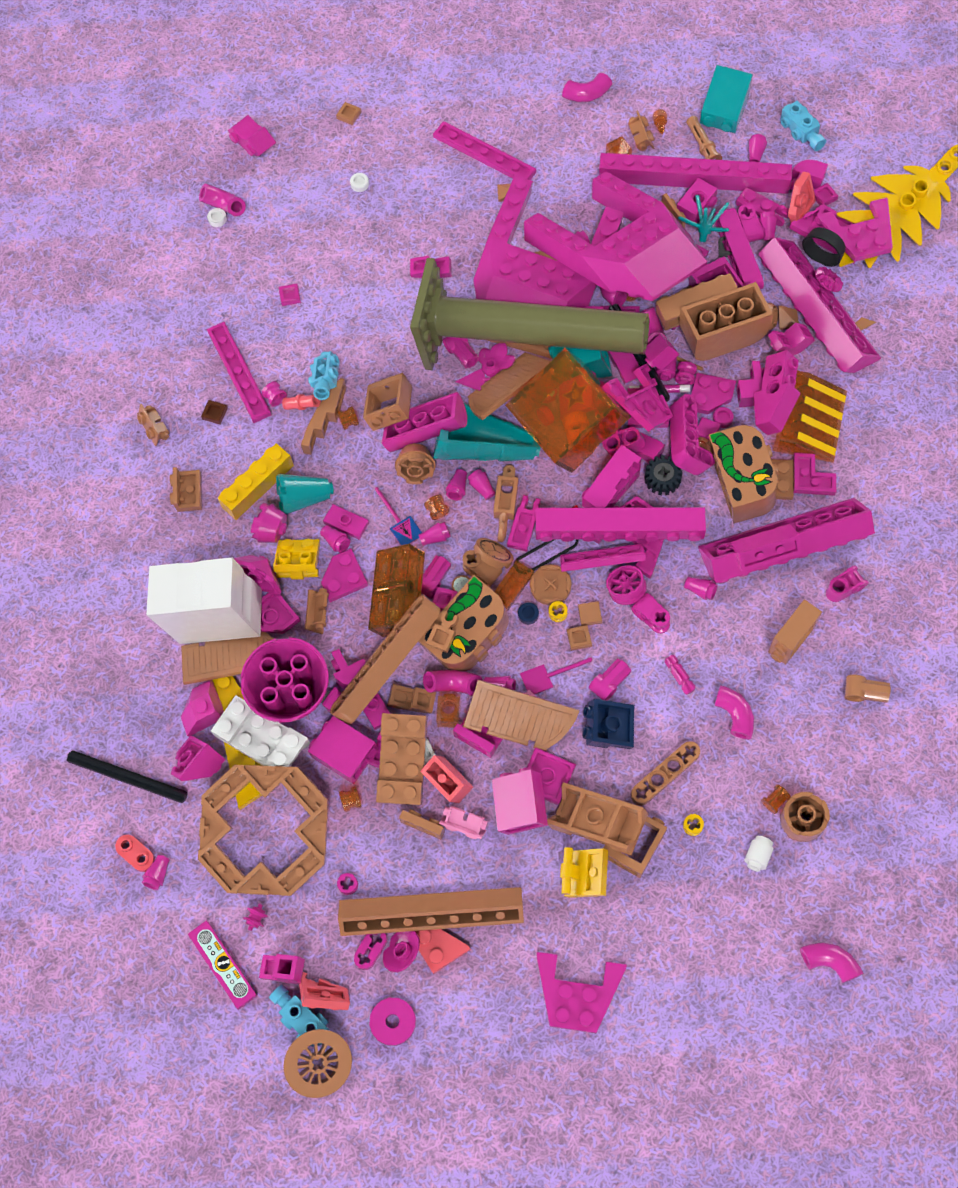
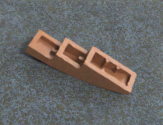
M343 378L337 381V387L330 390L329 397L322 400L320 406L314 412L301 443L304 454L312 455L316 437L325 438L329 421L337 423L346 392V384Z

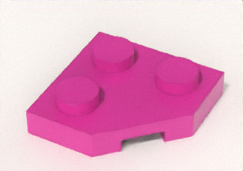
M697 373L691 394L697 404V413L708 415L723 404L730 403L736 381Z
M352 549L331 558L321 581L323 588L327 589V593H329L328 600L330 603L368 586Z
M267 593L262 597L261 632L284 634L301 621L281 595Z

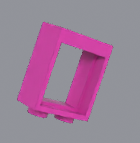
M725 257L705 265L689 277V285L695 287L701 282H708L719 275L731 273L738 288L745 286Z

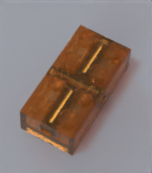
M411 544L378 550L376 552L368 630L382 637H387L416 599L421 596L425 552Z

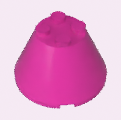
M289 637V639H273L263 643L250 654L241 671V692L247 705L258 716L279 723L296 721L313 712L322 702L329 683L328 668L321 653L310 643Z

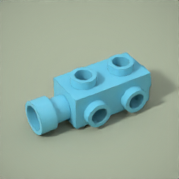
M797 100L782 109L781 125L791 130L792 137L796 141L800 140L802 143L809 141V145L814 151H819L825 146L826 139L821 134L818 135L820 124L816 118L812 117L805 106H802Z
M331 351L322 352L320 356L314 358V363L310 365L312 376L308 380L311 387L314 388L313 394L315 398L319 400L327 399L330 395V390L337 387L340 361L338 356Z
M282 984L269 996V999L275 1005L278 1004L282 1008L278 1012L282 1016L280 1021L289 1030L293 1027L299 1033L296 1038L306 1033L307 1027L310 1024L315 1026V1030H330L326 1026L329 1023L328 1020L320 1012L315 1015L309 1007H303L301 998L296 995L292 998L288 994L289 991ZM295 1007L298 1008V1015L292 1016L291 1010Z

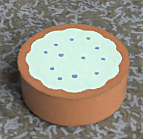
M464 575L457 576L452 582V590L459 592L470 578Z

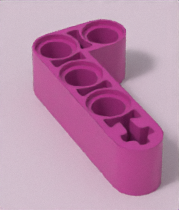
M597 381V409L595 410V415L604 449L611 457H613L621 445L633 453L642 450L645 446L644 437L634 427L622 430L615 400L602 388L606 383ZM634 437H637L635 441L631 442Z
M684 394L670 406V411L673 415V418L670 419L671 457L677 467L698 476L713 466L715 459L711 452L699 446L697 404L690 394Z

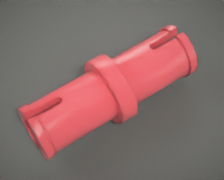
M298 394L296 397H285L282 400V406L285 410H305L308 407H319L321 400L315 398L314 394L308 396Z

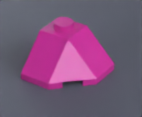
M253 555L233 558L243 568L244 573L252 578L262 591L277 595L281 594L282 591L276 573L267 558Z
M208 680L193 688L187 700L181 720L189 737L215 724L224 712L213 680Z
M190 735L176 753L175 759L178 760L177 767L174 766L172 768L171 775L180 781L212 777L213 774L221 769L225 759L207 743Z

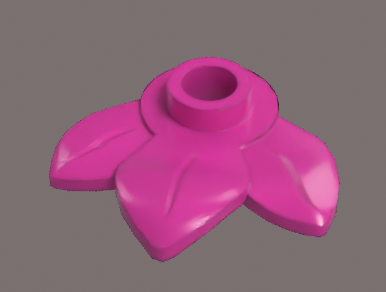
M505 343L495 344L491 350L488 348L480 350L478 355L479 362L482 364L483 373L487 376L493 377L502 369L511 367L515 362L516 357L507 355L508 348Z

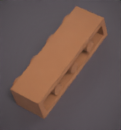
M731 273L719 275L711 281L701 282L690 289L680 290L672 296L662 297L656 301V313L666 331L679 326L681 307L737 289L738 287Z

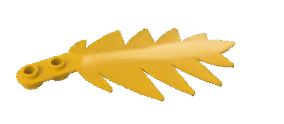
M958 144L951 147L930 170L920 166H903L904 170L914 175L886 174L871 177L872 181L893 194L881 192L853 193L854 197L867 205L871 201L887 197L893 246L890 254L896 262L900 261L901 229L918 246L922 245V227L919 213L935 229L940 228V194L947 202L951 201L950 189L945 181L958 168V157L954 156V154H958ZM852 210L837 213L838 217L854 224L874 219L871 210ZM844 252L839 267L851 264L854 261ZM878 256L864 259L868 268L873 266Z

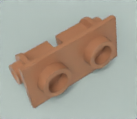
M637 110L638 116L631 117L628 122L636 147L640 151L646 150L649 145L652 149H655L652 143L655 138L651 130L647 129V126H649L648 120L645 115L641 116Z
M140 404L139 412L137 413L138 422L145 428L148 439H151L154 445L157 446L159 439L167 440L169 438V431L163 422L156 423L161 421V418L154 407L148 405L144 408Z
M320 588L319 592L308 590L306 630L323 634L324 627H326L325 607H327V598L329 597L327 589Z

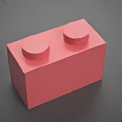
M434 755L420 771L449 802L460 803L473 788L464 776L443 756Z

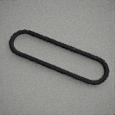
M576 539V542L573 546L551 557L550 559L544 561L543 563L537 565L529 571H520L517 568V563L519 560L535 552L536 550L544 547L545 545L551 543L552 541L544 542L543 544L535 547L527 553L519 556L514 562V569L517 573L521 575L530 574L531 572L537 570L541 566H544L545 564L560 557V555H563L568 551L574 549L578 545L579 539Z

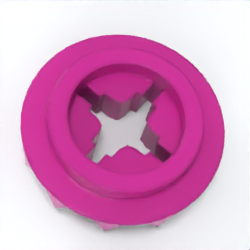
M819 267L815 271L816 279L823 288L832 292H839L842 289L843 282L841 278L831 269Z

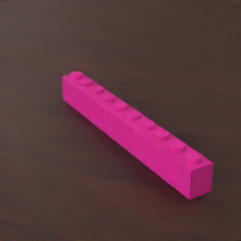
M601 153L599 175L607 171L628 184L690 188L700 178L718 188V190L744 191L747 187L755 192L788 194L792 181V164Z

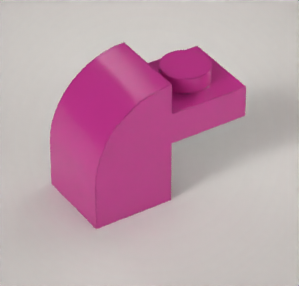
M804 160L796 164L792 170L790 190L794 189V183L799 179L802 172L810 173L813 189L820 187L825 178L828 164L817 160Z
M794 323L784 333L773 330L768 335L771 340L770 344L775 351L779 353L788 350L793 356L805 350L815 341L807 326L800 323Z
M752 361L750 367L751 379L738 380L736 391L739 408L754 406V393L761 391L764 368H761L760 361Z
M337 649L331 652L334 658L331 660V663L336 671L333 676L337 684L345 689L366 662L363 658L348 666L340 650Z
M276 954V956L263 955L259 978L288 984H301L305 959L299 956Z

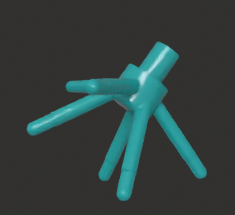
M696 195L700 219L699 224L681 216L678 217V220L698 228L700 242H706L707 236L711 234V231L729 232V228L712 227L729 206V202L721 208L714 218L716 209L713 208L708 217V208H704L703 214L700 196Z

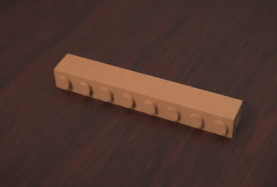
M514 887L339 900L338 923L340 936L524 923L522 888Z

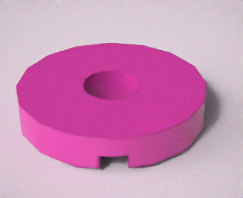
M389 997L381 1000L373 1008L370 1014L369 1025L372 1034L379 1042L387 1046H397L412 1036L416 1028V1016L412 1007L406 1001L400 998ZM391 1015L399 1017V1024L396 1028H389L386 1024L387 1018Z

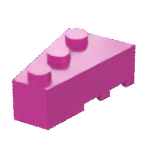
M621 445L602 472L596 477L590 488L588 487L583 492L582 506L584 508H612L640 476L642 458Z

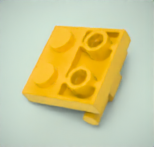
M279 540L273 564L277 578L304 580L305 577H319V570L316 568L320 540Z
M565 847L563 863H561L560 878H562L561 894L568 898L606 896L608 850L600 848L573 851V848Z

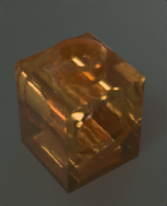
M449 693L438 696L436 718L438 727L455 728L457 723L460 724V697ZM448 706L454 708V711L450 714L443 712Z

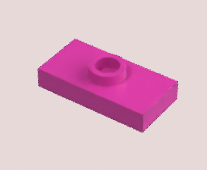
M332 504L323 519V523L360 540L369 524V520Z
M378 692L363 710L374 730L381 727L382 713L390 714Z

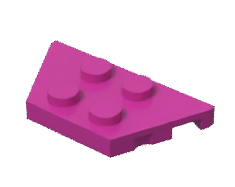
M822 204L814 211L806 213L801 219L794 220L790 224L789 229L806 237L814 228H824L822 224L818 225L816 223V216L831 211L834 212L841 227L854 223L838 217L837 211ZM813 238L816 244L834 254H838L835 248L826 241Z

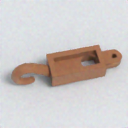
M512 465L504 467L503 475L498 476L493 514L494 518L499 519L497 540L501 543L506 539L508 519L514 520L519 480L518 477H515V468ZM502 486L513 487V491L504 493L502 492Z

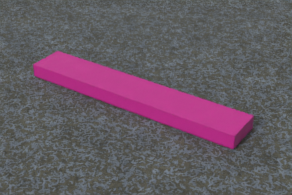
M445 121L433 133V138L512 179L514 175L531 180L536 174V168Z
M225 322L206 329L253 423L271 416V412Z

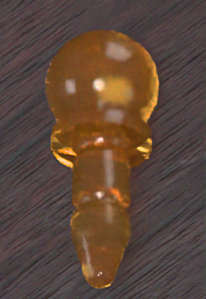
M657 109L653 113V121L655 126L658 127V131L663 134L667 124V113L663 109Z

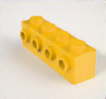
M277 443L269 447L259 460L254 461L244 474L239 475L230 487L225 488L220 493L217 499L221 507L237 520L276 483V476L278 474H286L294 466L290 454Z

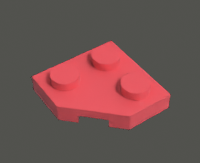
M802 172L799 179L794 183L788 212L790 223L801 219L810 211L816 201L811 175L808 172Z

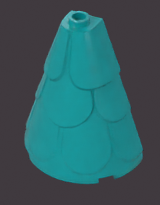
M464 403L467 413L466 427L452 432L441 429L439 436L436 438L433 454L434 459L498 460L499 462L533 460L535 456H539L541 445L538 444L539 436L492 415L481 420L473 414L470 406Z

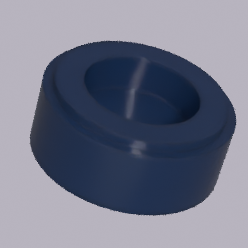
M524 603L518 609V618L523 624H533L539 618V610L533 603Z

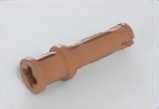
M696 116L689 117L686 123L700 146L699 152L706 159L722 160L721 154L715 149V143L709 140Z

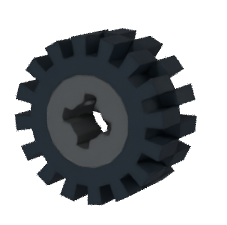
M661 455V459L658 456L654 457V461L651 459L649 465L646 466L645 484H647L648 489L652 488L654 494L658 491V495H662V492H665V495H669L670 491L674 493L676 488L678 489L680 486L683 472L681 468L671 461L672 457L668 456V459H665V455Z

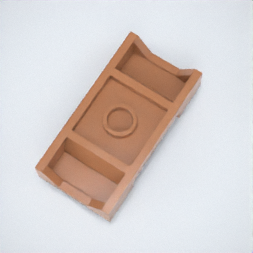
M382 713L380 734L382 737L376 802L422 805L424 775L420 771L425 766L428 716Z
M563 782L561 803L556 814L548 818L547 822L548 826L553 830L568 835L575 834L608 845L613 850L632 855L648 813L643 807Z

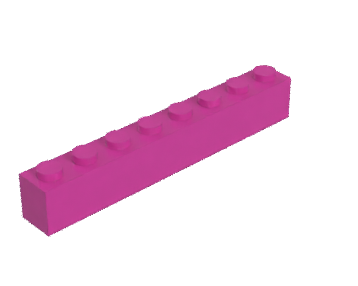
M705 507L536 508V540L544 542L552 541L553 539H561L565 542L573 541L574 539H582L587 542L594 541L595 539H603L608 542L615 541L616 539H625L626 541H636L637 539H646L647 541H657L658 539H667L668 541H678L679 539L699 541L704 539L706 533Z

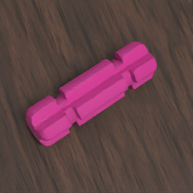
M670 655L667 657L665 664L668 669L671 668L670 672L678 684L682 685L683 692L686 695L692 693L695 690V685L692 681H689L688 674L682 665L678 664L676 656Z

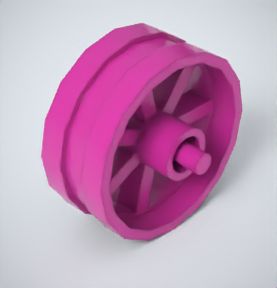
M620 566L614 569L606 580V587L612 600L621 605H630L638 602L647 590L644 576L641 570L635 566Z

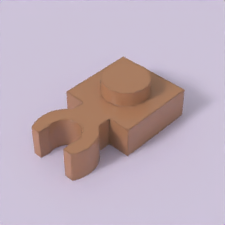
M444 611L441 615L442 624H434L426 644L448 653L456 634L451 628L457 625L459 618L457 615H454L452 621H446L448 613Z

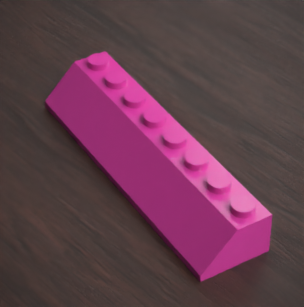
M774 237L758 253L762 259V264L772 272V278L781 284L783 293L792 299L794 308L803 314L805 323L814 329L816 338L825 344L827 353L838 362L837 366L841 371L855 373L881 359L880 355L832 291L826 290L818 283L815 276L816 270L794 241Z
M851 498L698 546V549L712 580L715 583H725L731 578L737 576L744 577L756 570H766L769 566L786 564L789 560L795 558H805L814 552H824L830 547L843 546L856 539H865L869 535L875 534L872 511L857 499ZM788 524L800 535L801 554L743 572L738 566L737 553L731 547V542Z

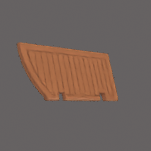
M526 352L515 360L511 367L502 369L484 383L480 391L475 390L467 396L471 411L476 417L484 420L553 366V362Z
M261 632L260 637L205 642V646L200 647L199 643L181 646L183 684L187 685L241 674L245 661L250 654L260 645L274 638L266 632Z
M478 680L463 727L481 732L482 726L488 727V735L525 746L528 745L529 740L535 741L533 748L546 751L567 734L573 726L579 710Z

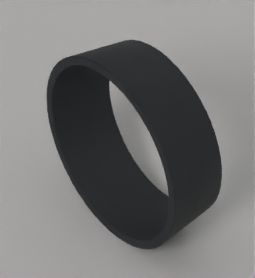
M814 228L802 241L805 253L812 260L824 266H837L846 250L842 238L826 228ZM813 238L826 241L835 248L838 254L824 251L814 242Z

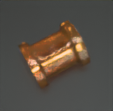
M779 784L774 786L775 790L767 798L763 797L761 799L762 804L773 814H777L778 808L791 798L788 791Z

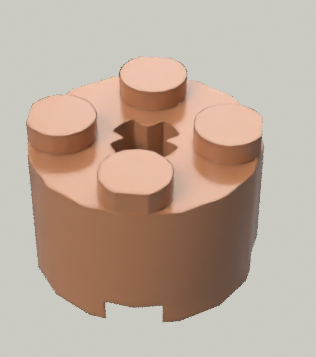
M812 792L794 794L783 807L780 815L781 826L792 840L810 842L817 839L823 833L830 820L829 808L826 802L813 795L814 793ZM801 814H804V817H809L807 821L802 819Z

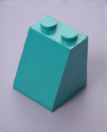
M716 65L701 111L700 124L706 127L721 129L725 132L736 133L749 99L753 74Z
M548 347L550 356L554 360L552 366L553 373L558 375L561 381H568L589 371L596 373V378L613 376L607 351Z

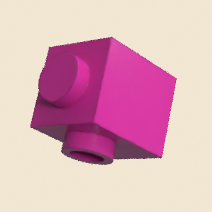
M659 334L647 345L645 352L647 357L645 360L652 368L656 366L662 371L680 354L663 335Z

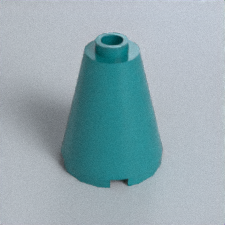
M278 474L276 476L277 495H279L280 499L278 501L279 508L286 515L328 500L330 495L334 494L333 484L327 478Z

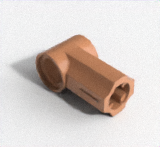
M861 675L846 676V700L854 702L870 700L884 703L889 701L890 683L866 680Z

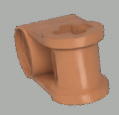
M474 550L465 552L462 559L463 570L470 576L475 575L490 588L500 576L502 570L483 562L480 559L481 555L479 553L476 555Z

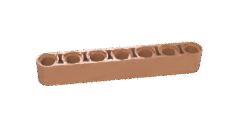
M424 595L418 597L333 703L330 714L347 725H351L440 614V607Z

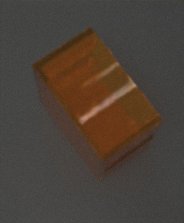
M566 348L505 405L556 465L571 473L594 452L601 442L612 436L631 418V415L602 388L599 379L583 361Z

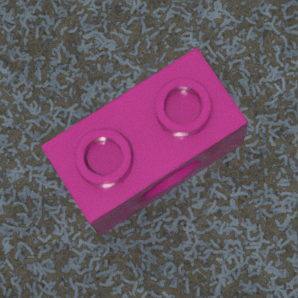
M698 178L677 203V209L684 213L686 219L698 223L700 219L696 195L700 196L702 212L704 214V208L707 207L709 209L715 206L718 200L716 197L718 188Z

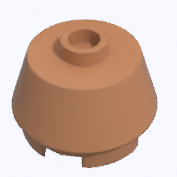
M416 443L406 445L395 461L398 477L401 476L406 479L408 484H422L423 480L433 476L436 467L428 448Z

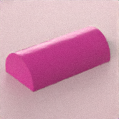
M458 392L410 408L408 419L384 427L383 446L389 452L403 449L406 445L417 444L438 437L441 429L452 432L466 427L467 413L461 396Z

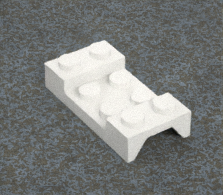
M237 695L232 699L211 730L215 737L263 766L291 767L301 750L310 744L307 737L292 728H287L279 722H272L255 714L245 700Z

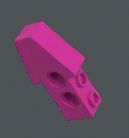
M788 350L766 357L761 391L754 393L755 424L766 435L782 431L800 396V392L795 389L799 360Z

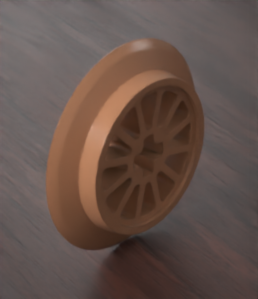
M324 1029L308 1031L294 1040L288 1048L284 1058V1075L290 1087L302 1096L309 1098L328 1096L337 1091L350 1074L352 1067L350 1048L346 1041L335 1032ZM323 1043L320 1050L318 1051L317 1044ZM312 1044L314 1045L313 1053L308 1048ZM328 1045L331 1046V1048L325 1052L326 1047ZM306 1050L309 1056L301 1054L302 1051ZM336 1052V1056L329 1057L332 1053ZM321 1058L322 1065H316L314 1067L312 1061L314 1059L319 1060ZM298 1059H303L305 1062L298 1063ZM337 1062L336 1066H333L328 1063ZM299 1068H305L300 1073L298 1072ZM325 1069L333 1070V1072L329 1075ZM310 1072V1074H309V1076H308L307 1079L303 1078L305 1075H307V1074ZM321 1073L326 1075V1078L321 1080ZM317 1074V1081H312L314 1075Z

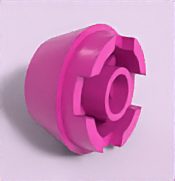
M262 503L259 507L262 512L257 517H254L251 526V533H254L251 538L256 539L258 543H277L287 530V515L274 504Z

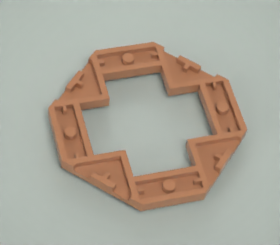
M234 765L201 797L202 815L200 818L198 860L227 893L292 896L325 865L329 800L299 767ZM250 782L264 798L282 783L310 814V817L294 831L309 848L277 878L263 862H260L250 873L244 876L217 845L233 829L219 811Z

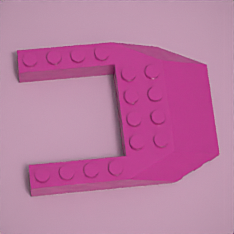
M607 171L593 179L592 199L604 206L624 212L623 217L629 219L632 223L596 246H593L540 213H536L524 221V241L610 293L616 294L617 291L628 293L630 297H640L645 300L654 301L707 265V260L691 235L662 202Z
M514 175L488 236L474 276L475 298L579 308L590 306L597 288L595 283L559 261L510 245L531 196L533 184L531 180ZM605 207L591 242L593 246L619 231L624 212Z

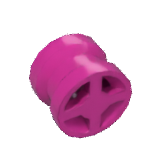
M687 361L678 363V373L675 375V381L681 385H693L697 366Z
M276 381L270 382L262 390L263 397L269 399L268 402L273 407L280 405L283 398L287 397V393L280 389V385Z

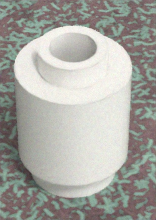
M756 836L755 840H752L744 859L749 869L757 872L766 869L773 852V842L770 839Z

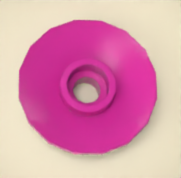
M396 932L391 937L390 946L383 952L384 966L390 972L398 973L405 970L416 958L420 946V939L416 932Z

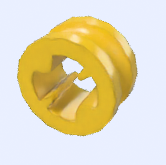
M555 601L549 606V617L552 621L562 622L567 618L568 610L566 604ZM554 609H562L563 614L554 615Z
M696 814L688 815L683 823L684 831L690 836L699 835L704 827L703 819ZM696 820L698 822L697 826H700V828L689 829L690 824H687V822Z

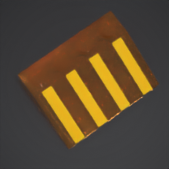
M797 371L795 389L800 392V396L782 431L776 433L772 451L794 455V453L815 454L816 460L834 463L847 391L811 373Z

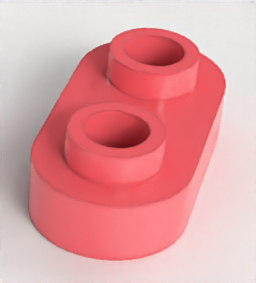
M123 835L116 842L115 848L117 853L140 872H146L155 860L154 854L132 835ZM126 842H129V847L127 849H123V845ZM141 856H145V861L143 863H139V858Z

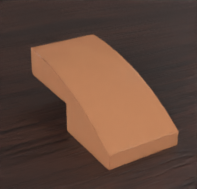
M392 684L387 706L431 714L436 692L429 693L426 689L418 687L412 689Z

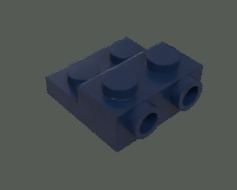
M593 699L587 703L583 710V717L587 718V726L584 727L582 733L583 739H586V745L601 748L611 746L632 749L634 747L635 705Z

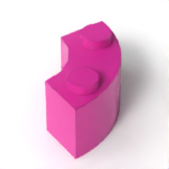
M249 115L227 130L230 133L229 137L232 142L241 145L250 156H260L276 143L267 129L258 125Z

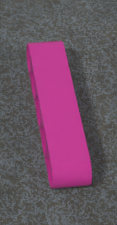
M735 208L726 209L715 222V225L719 228H729V232L718 233L720 238L722 236L726 238L722 241L725 251L732 252V255L728 256L730 264L744 285L756 282L761 290L764 287L763 277Z

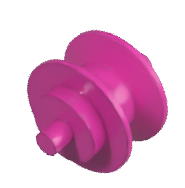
M263 905L253 906L252 909L247 908L250 914L248 917H243V919L246 920L245 924L249 925L248 930L252 931L253 927L257 929L259 926L264 927L261 920L262 918H268V916L262 910Z

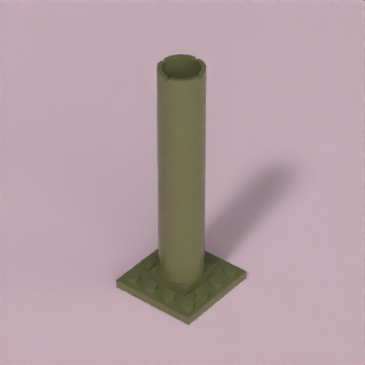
M427 258L410 329L425 370L433 371L434 363L438 361L437 350L438 346L442 345L443 336L645 354L649 335V313L448 297L447 291L443 287V279L440 278V268L437 267L434 258Z

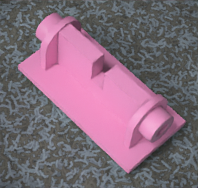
M454 806L445 807L443 812L445 816L439 824L445 826L447 830L465 833L469 838L482 839L488 825V821L484 817L469 813L466 820L464 819L466 811Z

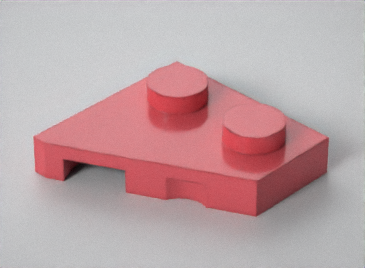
M442 929L414 931L420 939L419 952L433 974L471 950L467 944Z
M303 972L301 984H299L303 1007L332 1010L349 1009L350 1000L347 988L332 984L321 978L319 982L307 979V973Z

